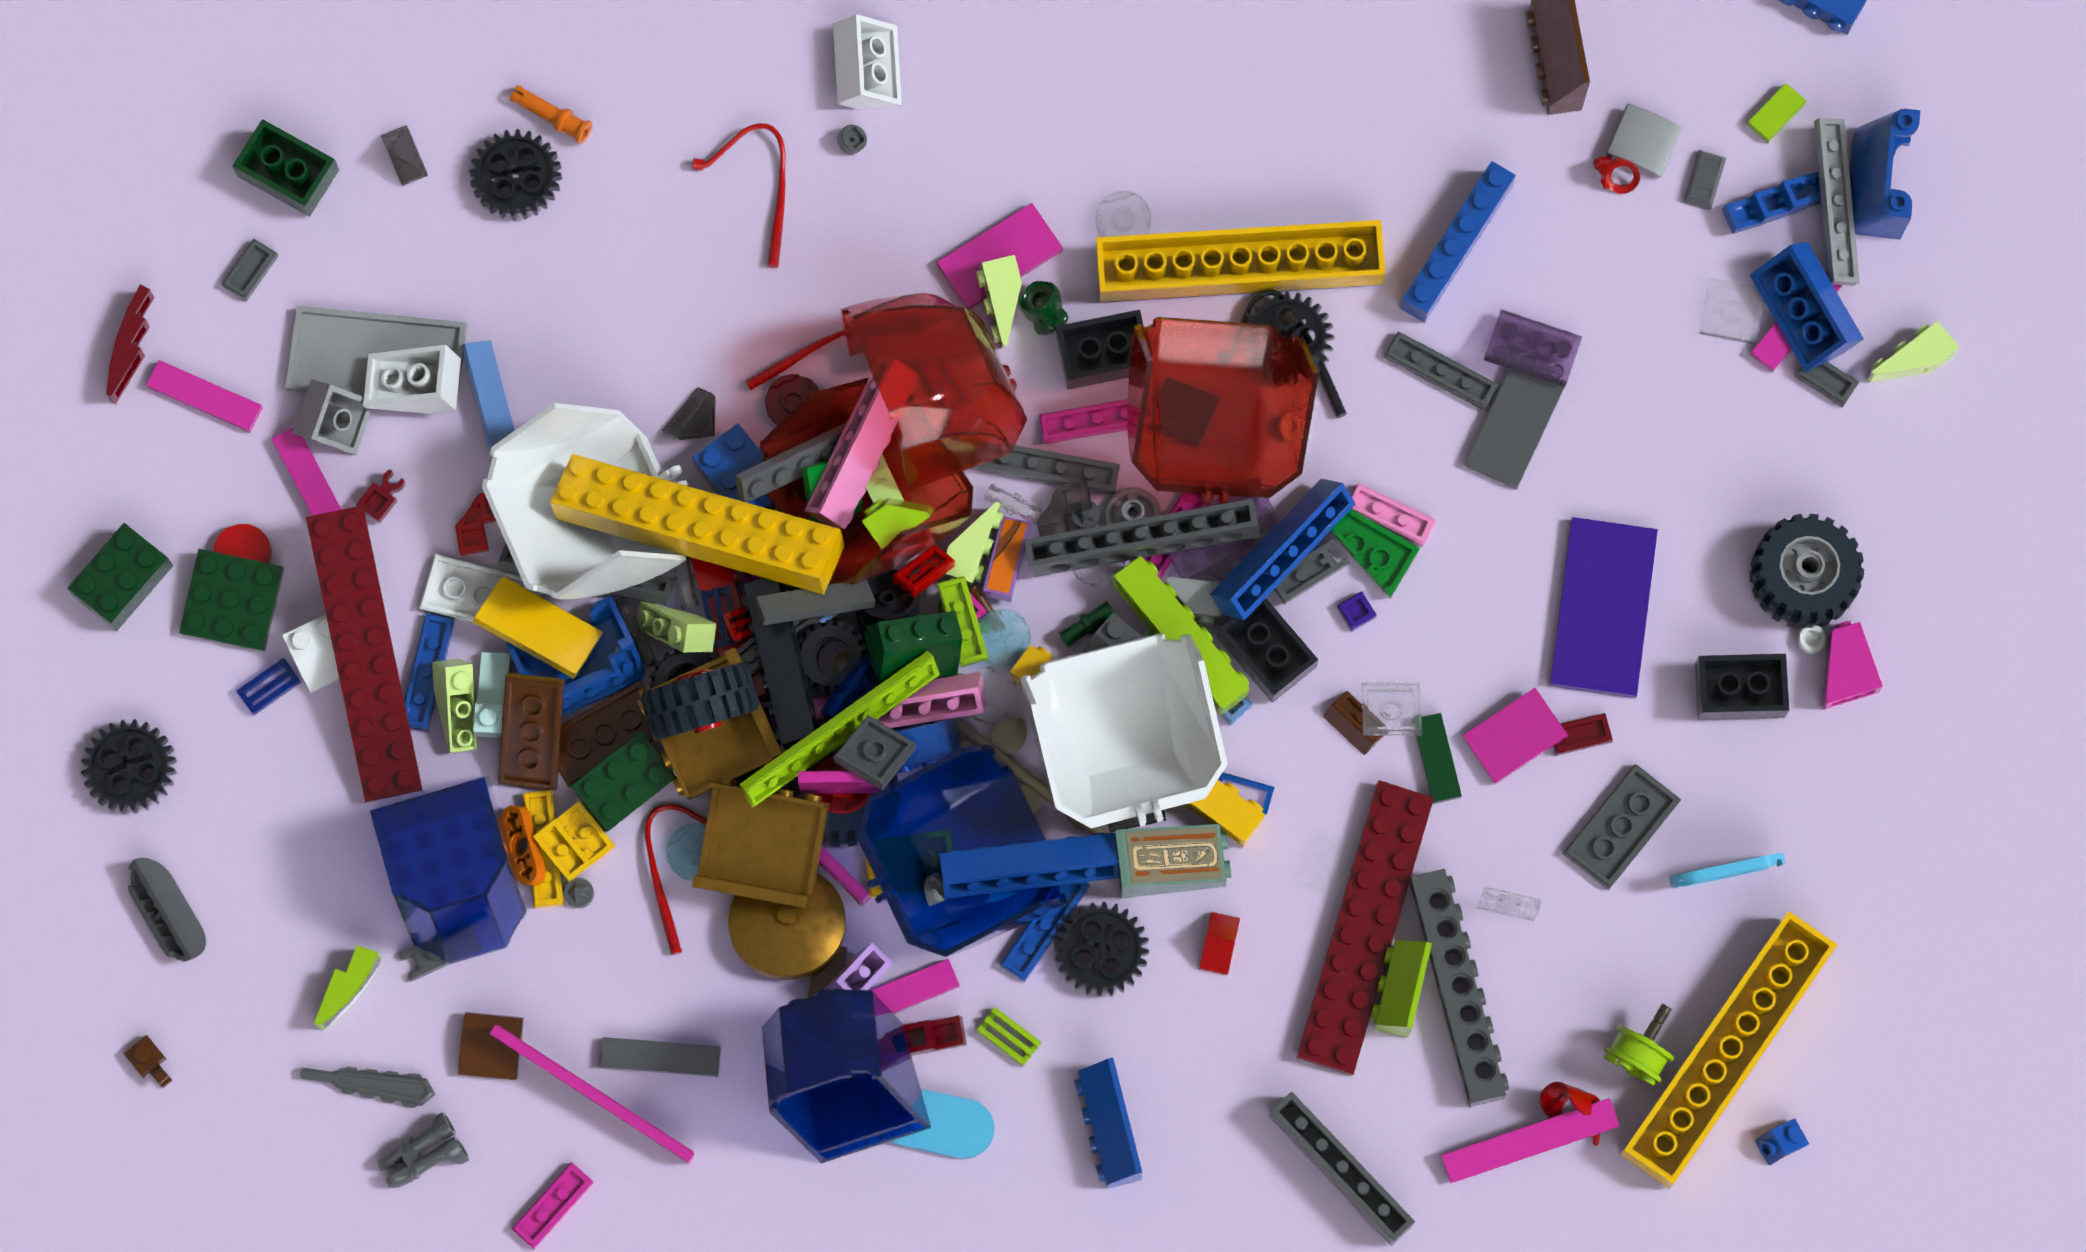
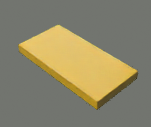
M504 576L501 577L473 620V623L573 679L603 634L597 628Z

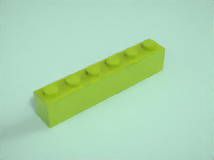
M1139 556L1113 576L1112 585L1153 635L1165 634L1166 639L1181 640L1180 636L1183 634L1191 635L1204 660L1215 711L1221 717L1248 696L1250 690L1248 679L1241 671L1236 672L1230 665L1231 659L1223 649L1218 650L1211 642L1213 638L1205 627L1202 626L1200 628L1193 620L1195 616L1187 605L1184 604L1182 606L1175 598L1177 594L1169 583L1166 582L1164 584L1157 576L1159 572L1151 561H1145L1142 556Z

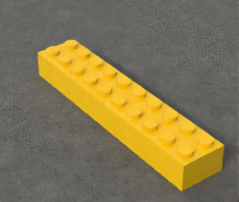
M1381 220L1096 237L1100 302L1254 293L1271 289L1287 291L1384 285L1386 275Z
M575 454L571 455L550 501L555 517L558 520L822 595L825 594L845 546L839 528Z
M1788 911L1625 1147L1621 1156L1670 1189L1838 944Z

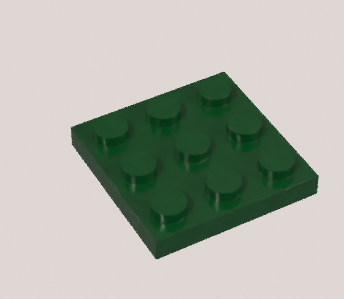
M198 548L179 633L265 652L285 567Z

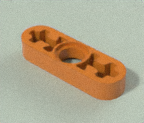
M507 806L502 813L501 823L517 879L521 884L538 886L545 878L546 868L539 844L533 838L536 833L530 812L522 806ZM526 838L528 843L527 849L524 853H521L519 845L521 840Z

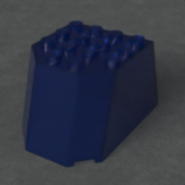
M486 775L370 810L392 894L414 946L433 953L448 964L507 948L511 941L510 938L521 919L526 915L527 910L489 776Z
M821 990L814 996L805 999H794L787 1005L779 1007L762 1026L769 1112L821 1164L931 1128L902 1022L872 990Z

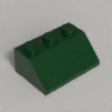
M956 611L881 621L864 631L877 686L926 651L933 655L940 673L935 679L956 676L958 674L962 634Z

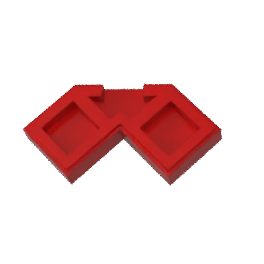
M480 493L476 496L468 511L455 526L460 556L489 551L484 524L495 522L496 519L485 493Z

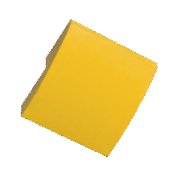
M580 801L533 836L569 882L616 847Z

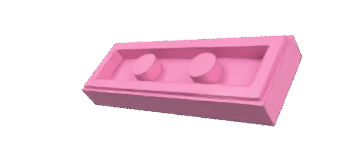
M1357 483L1351 496L1356 503L1352 510L1421 547L1424 546L1436 519Z

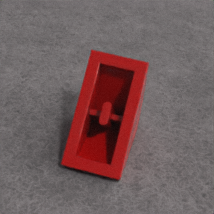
M1215 912L1211 913L1199 969L1228 975L1240 918Z

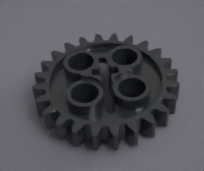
M516 129L514 136H510L508 130H505L504 138L502 139L495 133V142L493 144L487 140L484 141L486 150L477 148L476 151L480 159L473 158L471 160L472 165L476 167L469 170L470 176L475 178L470 181L471 187L477 188L474 191L475 197H482L480 200L482 207L490 204L489 211L491 214L499 209L502 219L508 212L514 221L517 213H521L525 220L527 219V211L530 210L537 216L538 211L536 207L541 206L547 209L545 200H555V196L551 191H560L559 184L555 182L562 180V174L557 172V170L561 169V164L559 161H555L558 158L557 152H549L551 144L547 142L542 145L543 140L540 135L532 140L531 131H528L522 137L519 129ZM525 154L534 156L531 162L523 163L520 161L521 157ZM498 160L506 162L505 166L501 169L493 168V163ZM518 171L519 177L513 178V172ZM532 180L540 183L535 189L525 187ZM504 186L512 188L511 192L507 195L498 194L499 189Z
M1286 291L1284 299L1281 300L1275 293L1274 302L1270 303L1264 298L1265 307L1262 309L1255 305L1254 308L1258 314L1256 316L1247 315L1252 324L1243 326V329L1249 332L1248 336L1241 337L1243 342L1249 343V346L1245 347L1243 352L1245 354H1252L1247 362L1249 364L1257 363L1254 369L1257 373L1265 369L1263 377L1266 380L1274 375V382L1276 384L1280 383L1282 377L1285 378L1287 385H1291L1292 377H1295L1299 383H1302L1303 374L1312 379L1313 374L1311 370L1313 368L1322 371L1319 365L1320 360L1329 362L1324 353L1325 351L1334 350L1333 347L1327 344V341L1335 339L1334 335L1327 333V331L1333 328L1332 323H1324L1329 317L1326 312L1318 314L1322 308L1319 303L1311 307L1313 301L1311 297H1307L1302 302V295L1300 293H1297L1295 298L1292 299L1290 293ZM1293 312L1295 315L1294 321L1289 325H1283L1281 322L1283 314ZM1305 319L1306 324L1298 328L1300 322ZM1307 331H1313L1315 334L1313 342L1307 345L1302 344V335ZM1268 332L1274 333L1275 339L1273 343L1267 346L1262 345L1263 335ZM1286 333L1291 335L1293 339L1290 344L1283 338ZM1278 349L1276 355L1270 357V353ZM1286 352H1294L1295 359L1293 363L1283 365L1281 361L1282 356Z
M133 719L130 727H128L124 720H121L120 728L118 729L110 723L109 733L100 729L99 733L102 738L98 740L91 737L90 740L95 745L94 748L84 749L90 755V758L81 759L83 765L89 767L81 771L84 777H90L84 782L86 788L94 787L89 794L93 798L100 796L98 803L101 806L109 801L108 808L112 812L119 805L122 814L126 813L128 807L132 809L134 814H137L138 805H142L146 810H149L148 802L150 800L158 805L157 795L159 793L164 796L168 795L163 787L165 785H174L168 776L177 774V771L170 767V765L177 762V759L173 756H168L174 751L172 745L165 746L168 738L165 735L158 738L160 730L157 727L149 732L150 725L148 722H145L139 728L136 719ZM136 742H143V750L140 753L132 754L130 751L132 745ZM108 754H117L114 764L104 765V758ZM153 755V759L145 760L148 756ZM131 761L133 764L132 771L127 772L126 763ZM154 768L155 774L151 779L143 780L141 778L142 772L145 769ZM114 773L109 778H105L106 774ZM122 779L127 780L128 784L125 790L120 792L114 790L116 782Z
M1092 902L1088 912L1080 906V916L1077 917L1070 913L1069 918L1072 923L1062 922L1061 926L1066 932L1056 934V938L1063 941V943L1054 944V950L1062 952L1055 956V962H1064L1059 968V973L1068 971L1069 974L1065 981L1068 983L1075 979V990L1077 991L1082 986H1085L1087 996L1091 993L1092 989H1095L1098 998L1101 997L1103 990H1107L1109 996L1113 997V988L1116 987L1121 993H1124L1123 984L1125 982L1132 987L1134 986L1132 975L1142 977V972L1138 969V966L1147 967V961L1142 959L1141 956L1149 955V950L1141 946L1147 944L1149 939L1139 936L1145 931L1144 926L1135 928L1138 918L1136 916L1128 920V909H1125L1121 914L1117 913L1118 904H1115L1111 910H1107L1106 902H1103L1101 909L1097 910ZM1089 925H1096L1101 933L1095 938H1090L1086 936L1084 930ZM1110 925L1112 929L1106 942V950L1109 952L1102 954L1096 974H1093L1092 968L1097 958V949L1094 947L1099 948L1101 946L1105 929ZM1117 934H1123L1128 938L1129 942L1123 947H1117L1113 944L1112 938ZM1085 952L1091 956L1092 960L1087 965H1079L1075 961L1076 955ZM1112 961L1117 963L1120 969L1116 974H1107L1103 970L1104 964Z

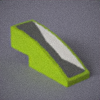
M356 945L347 971L334 970L314 1022L318 1029L324 1030L337 1021L362 995L381 962L382 957L378 952Z

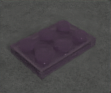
M1501 309L1484 360L1566 387L1582 336Z

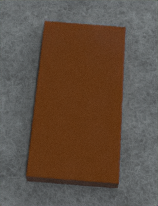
M515 673L506 674L498 784L547 790L557 789L565 679Z
M642 680L562 724L559 772L568 788L636 733L641 731L649 743L654 740L646 716L644 717L637 700L641 699L639 691L642 689L647 691Z

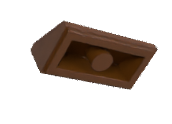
M1348 691L1333 702L1324 714V718L1364 755L1389 731Z

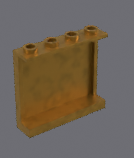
M732 648L724 652V656L680 676L703 669H720L740 663L742 659L736 648ZM676 677V678H673V679H671V680H669V681H667V682H665V683H662V684H660V685H658V686H656V687H654V688H658V687H661V686L670 684L672 681H674L675 679H677V677ZM643 689L639 691L641 696L645 692ZM641 699L637 700L639 707L645 717L646 715L643 709ZM760 700L758 710L722 721V726L696 734L694 730L658 741L654 738L656 743L661 741L665 749L661 756L667 769L673 768L677 776L673 783L679 796L685 794V797L691 800L711 791L713 787H709L710 782H719L720 777L735 780L767 765L783 753L781 746L776 741L774 731Z
M720 777L719 782H710L709 787H713L698 874L693 875L692 887L801 908H810L830 803L821 802L822 796L805 793L804 798L794 797V791L780 788L776 793H773L752 808L747 803L741 787L736 786L737 780Z

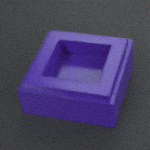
M1362 591L1337 605V609L1351 632L1377 617Z

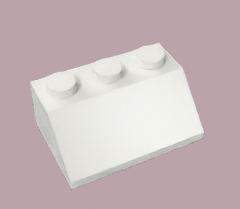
M857 14L834 23L837 103L855 109L902 106L897 25Z
M326 614L282 635L310 693L340 680Z

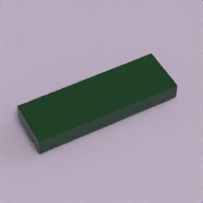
M1441 713L1413 719L1412 723L1430 795L1434 797L1433 804L1461 798L1462 794Z

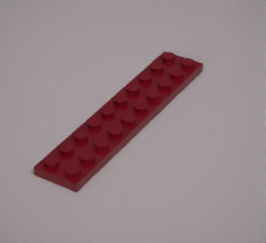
M362 505L306 517L365 803L423 791L364 507Z
M1381 780L1377 781L1296 1055L1297 1059L1350 1076L1354 1075L1377 996L1380 977L1383 975L1386 965L1384 960L1387 947H1391L1434 797Z

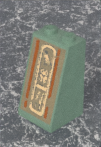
M1220 824L1115 830L1121 899L1226 887V878H1231L1230 861H1224L1223 850L1228 849L1226 832L1220 831Z

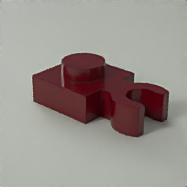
M390 469L383 475V484L378 486L373 482L356 503V506L363 505L364 512L378 523L382 522L397 503V499L392 496L393 493L400 492L406 484L403 478L397 484H390L389 481L394 475Z

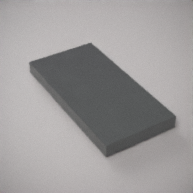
M1512 363L1467 458L1465 466L1517 489L1559 401L1564 386Z
M1634 764L1567 847L1563 855L1610 890L1681 799L1637 764Z

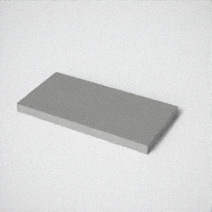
M297 306L285 388L287 391L306 393L310 380L313 379L364 397L368 354L447 345L461 358L458 383L459 394L464 357L461 347L466 342L468 325L466 322Z

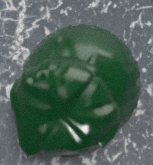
M1032 282L1018 301L1025 317L1034 323V329L1038 335L1051 334L1056 331V326L1064 325L1068 321V314L1062 308L1060 292L1052 282Z

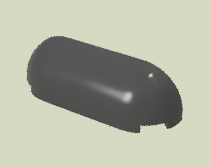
M149 858L134 859L129 866V870L132 871L131 885L128 886V890L160 948L167 957H174L182 962L198 957L205 949L206 936L174 878L163 865Z

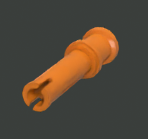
M520 85L514 88L517 93L512 91L510 101L554 124L555 130L559 133H567L574 137L575 141L579 144H582L589 136L593 126L591 121H584L573 115V111L568 108L559 109L522 88Z

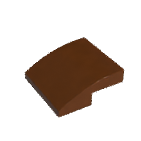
M465 1012L458 1074L517 1080L520 1054L493 1038L489 1033L495 1025H499L522 1040L524 1017Z

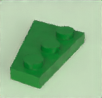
M1352 509L1330 530V533L1390 599L1420 550L1419 547Z

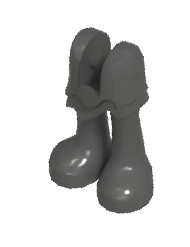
M444 1112L438 1114L434 1118L432 1126L415 1139L410 1137L405 1142L402 1141L398 1147L385 1154L377 1162L381 1171L389 1169L400 1162L404 1164L405 1168L386 1179L390 1188H399L411 1183L413 1180L418 1179L422 1173L442 1162L451 1160L460 1165L469 1161L465 1148L460 1140L454 1136L456 1135L455 1129ZM450 1138L442 1145H440L436 1149L432 1150L431 1152L427 1153L426 1155L420 1158L421 1150L429 1147L430 1145L440 1140Z

